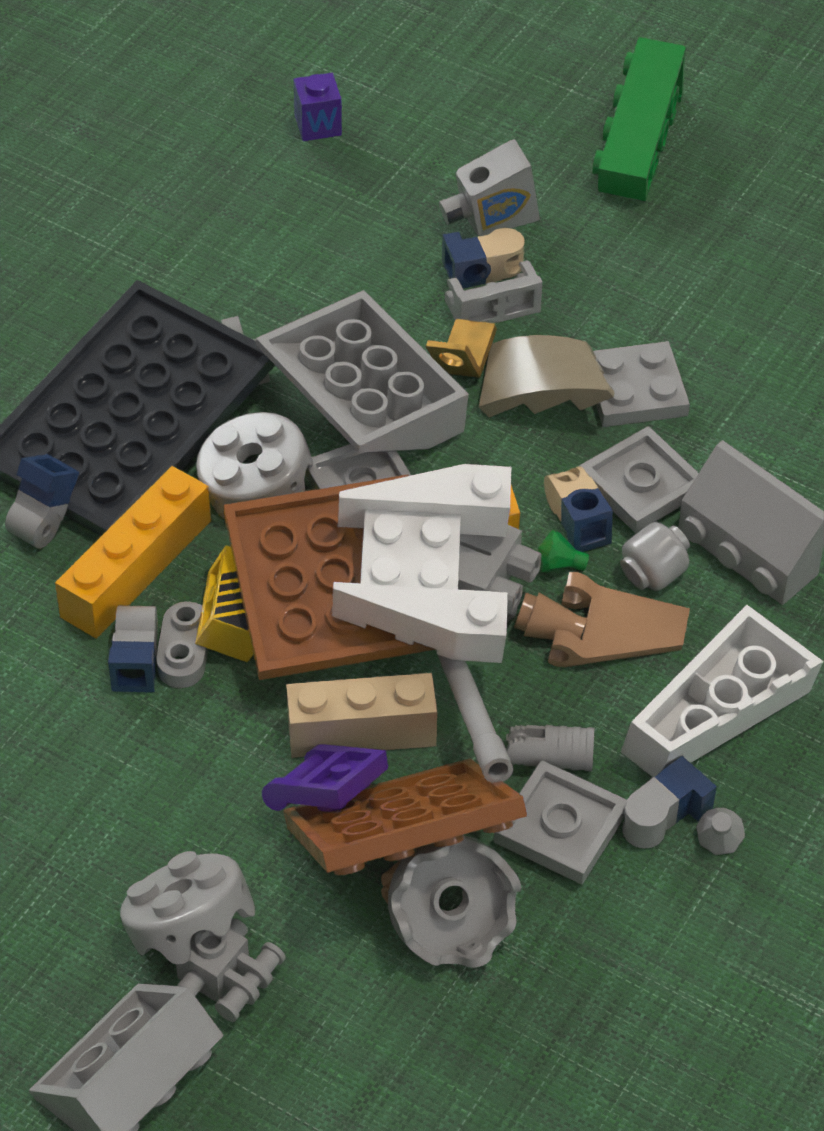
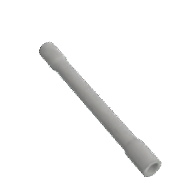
M438 655L473 741V750L485 779L491 783L504 782L511 776L513 765L502 739L496 734L467 662L452 660Z

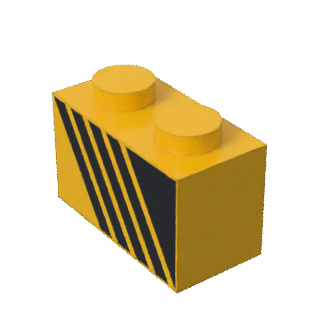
M226 545L208 572L195 644L248 662L253 655V649L232 550L230 546Z

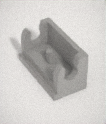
M526 260L519 262L523 273L517 274L516 278L498 283H486V286L464 291L457 278L448 279L447 283L451 290L445 292V301L455 320L463 319L498 323L541 312L542 280L540 276H537L531 263Z

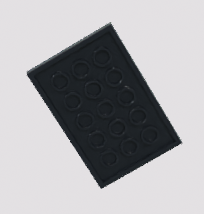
M136 280L0 424V480L19 490L22 478L16 474L21 458L49 454L80 472L64 516L102 536L171 466L182 471L200 451L210 434L225 423L274 368L275 364L258 348L256 341Z

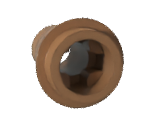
M538 592L537 596L526 593L514 628L524 631L525 637L554 640L556 630H565L581 638L587 618L573 613Z

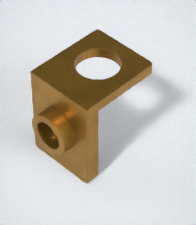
M456 319L447 343L428 340L426 348L431 357L448 374L480 378L497 328L494 323Z

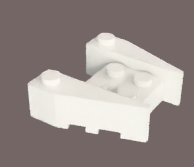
M462 464L340 491L338 527L364 528L361 584L334 582L332 616L366 628L368 624L396 635V640L413 645L415 641L437 649L438 655L452 660L502 663L506 640L508 593L458 590L460 534L506 537L510 512L511 467Z

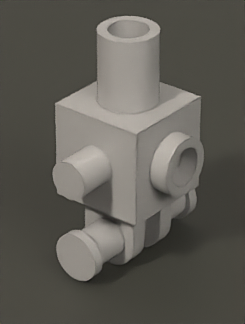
M235 918L231 920L229 931L224 936H217L207 930L194 933L190 940L191 956L188 962L180 965L176 964L177 978L181 980L177 986L188 987L194 996L201 992L216 1001L215 1009L217 1012L231 1022L237 1020L239 1012L245 1004L252 1005L260 996L257 987L267 988L273 980L271 972L285 960L283 951L270 942H266L261 947V953L256 959L251 958L248 950V939L244 937L248 933V928L243 922Z

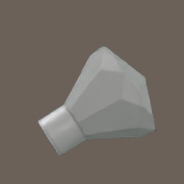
M714 808L706 811L696 826L699 844L714 855L735 852L745 838L742 819L734 811L727 808Z

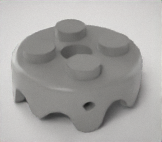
M258 412L233 418L216 428L205 440L198 453L196 469L199 481L209 487V500L216 512L225 519V504L304 492L305 471L307 467L313 466V461L304 435L295 423L276 413ZM260 454L257 461L250 464L242 463L247 457Z
M464 836L463 841L451 846L436 847L431 843L414 848L415 853L412 856L401 860L393 874L388 890V910L391 923L398 936L415 954L432 965L461 964L467 967H480L487 964L491 960L496 946L505 937L509 936L516 926L515 898L517 892L521 891V884L516 873L490 846L468 836ZM450 886H460L463 891V899L460 905L450 911L441 910L439 897L442 891Z
M187 851L176 855L169 861L168 865L133 884L127 890V896L121 906L120 917L130 940L140 955L146 954L153 948L161 952L171 963L180 965L188 962L191 956L190 940L194 933L207 930L217 936H224L229 931L232 917L236 911L243 918L255 915V906L245 877L235 860L221 854L197 855L193 851Z

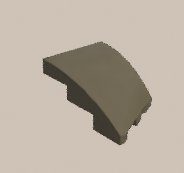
M552 335L518 336L492 343L479 408L488 417H492L525 404L536 414L571 400L579 410H583L613 398L615 392L607 383L603 375L604 371L596 361V356L586 341Z

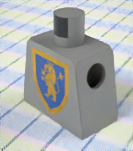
M515 139L459 168L455 173L459 194L439 201V207L447 225L467 218L476 234L480 236L488 235L499 228H514L540 220L532 168Z

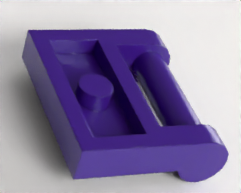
M318 744L306 753L304 761L283 778H274L262 789V799L266 806L275 811L284 809L290 803L317 806L318 810L324 812L340 810L388 769L386 750Z

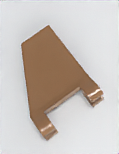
M569 572L561 604L571 609L589 607L582 640L569 631H555L548 663L558 667H569L679 651L683 646L690 608L605 588L596 584L584 574Z

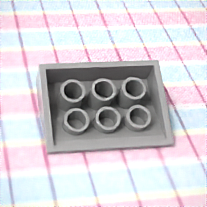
M364 290L256 338L258 348L358 452L429 449L464 432L469 394Z

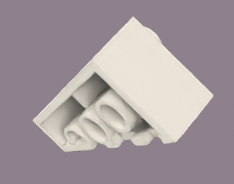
M746 605L631 722L621 753L652 777H655L681 756L691 763L809 693L824 661L750 606Z

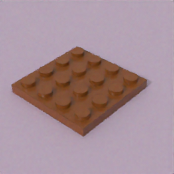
M408 475L224 505V517L259 680L436 650L415 641L413 645L396 640L395 634L368 624L366 628L332 616L334 582L361 584L364 528L338 527L340 491L403 478Z
M470 758L371 785L352 798L344 808L337 811L324 812L318 810L317 806L299 805L283 810L287 829L327 873L334 871L336 875L358 872L365 867L364 862L384 857L386 861L408 858L415 853L414 848L433 843L436 847L451 846L463 841V834L483 829L485 833L504 831L513 826V820L527 817L523 796L502 781L494 783L487 781L480 765Z

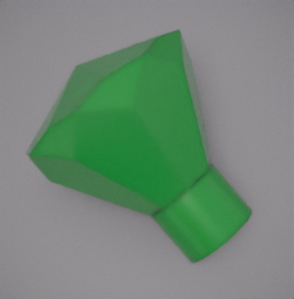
M551 530L538 548V552L541 553L539 570L541 572L548 573L569 567L580 571L586 569L589 554L575 550L560 532Z

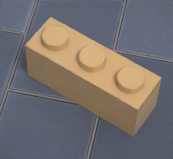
M432 673L286 684L291 758L305 757L306 753L318 744L378 750L436 746L437 707Z

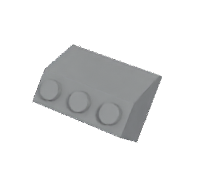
M722 440L716 445L683 497L678 528L687 539L693 543H698L712 553L725 567L734 569L753 583L758 591L769 595L783 605L819 573L824 548V511Z
M138 983L28 1091L34 1099L74 1131H137L139 1129L138 1122L152 1108L162 1105L172 1097L176 1091L175 1084L188 1071L203 1065L212 1054L211 1048L224 1035L188 987Z

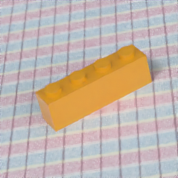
M171 466L55 582L60 618L97 639L116 619L117 606H129L211 522L208 485Z

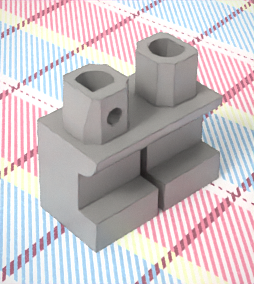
M507 525L506 537L460 534L458 590L507 592V613L513 615L520 603L523 585L508 579L512 575L527 582H533L540 570L541 553L521 545L522 531L510 525Z

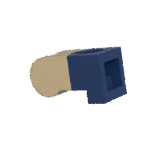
M499 228L489 235L462 239L459 232L443 234L442 263L449 279L457 278L463 289L502 281V279L511 278L521 272L519 262L524 260V237L520 232L511 228Z
M578 466L565 472L545 476L544 488L548 504L553 513L557 514L565 528L567 541L573 548L584 552L612 544L613 510L584 468Z

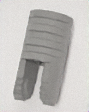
M515 725L506 734L508 746L505 749L513 765L523 764L524 766L537 767L541 760L562 770L592 771L594 728Z

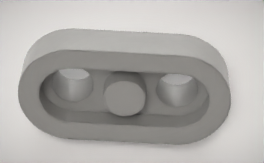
M195 602L177 603L171 606L163 617L156 657L157 669L160 679L171 687L185 688L192 686L203 677L205 672L208 648L195 644L202 605ZM179 656L184 659H175V657Z

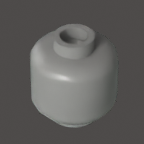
M653 522L624 543L622 547L623 559L620 561L621 568L627 578L637 588L643 590L647 587L653 591H659L688 569L689 556L687 549L690 547V543L678 527L673 525L668 528L661 523Z

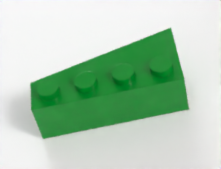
M638 37L634 52H627L623 66V75L626 76L624 85L617 84L613 98V108L617 109L614 118L607 117L604 125L602 139L606 141L604 151H596L593 162L592 174L598 175V192L646 201L659 164L660 152L657 151H664L669 125H673L677 110L675 109L677 102L681 103L684 94L686 46Z

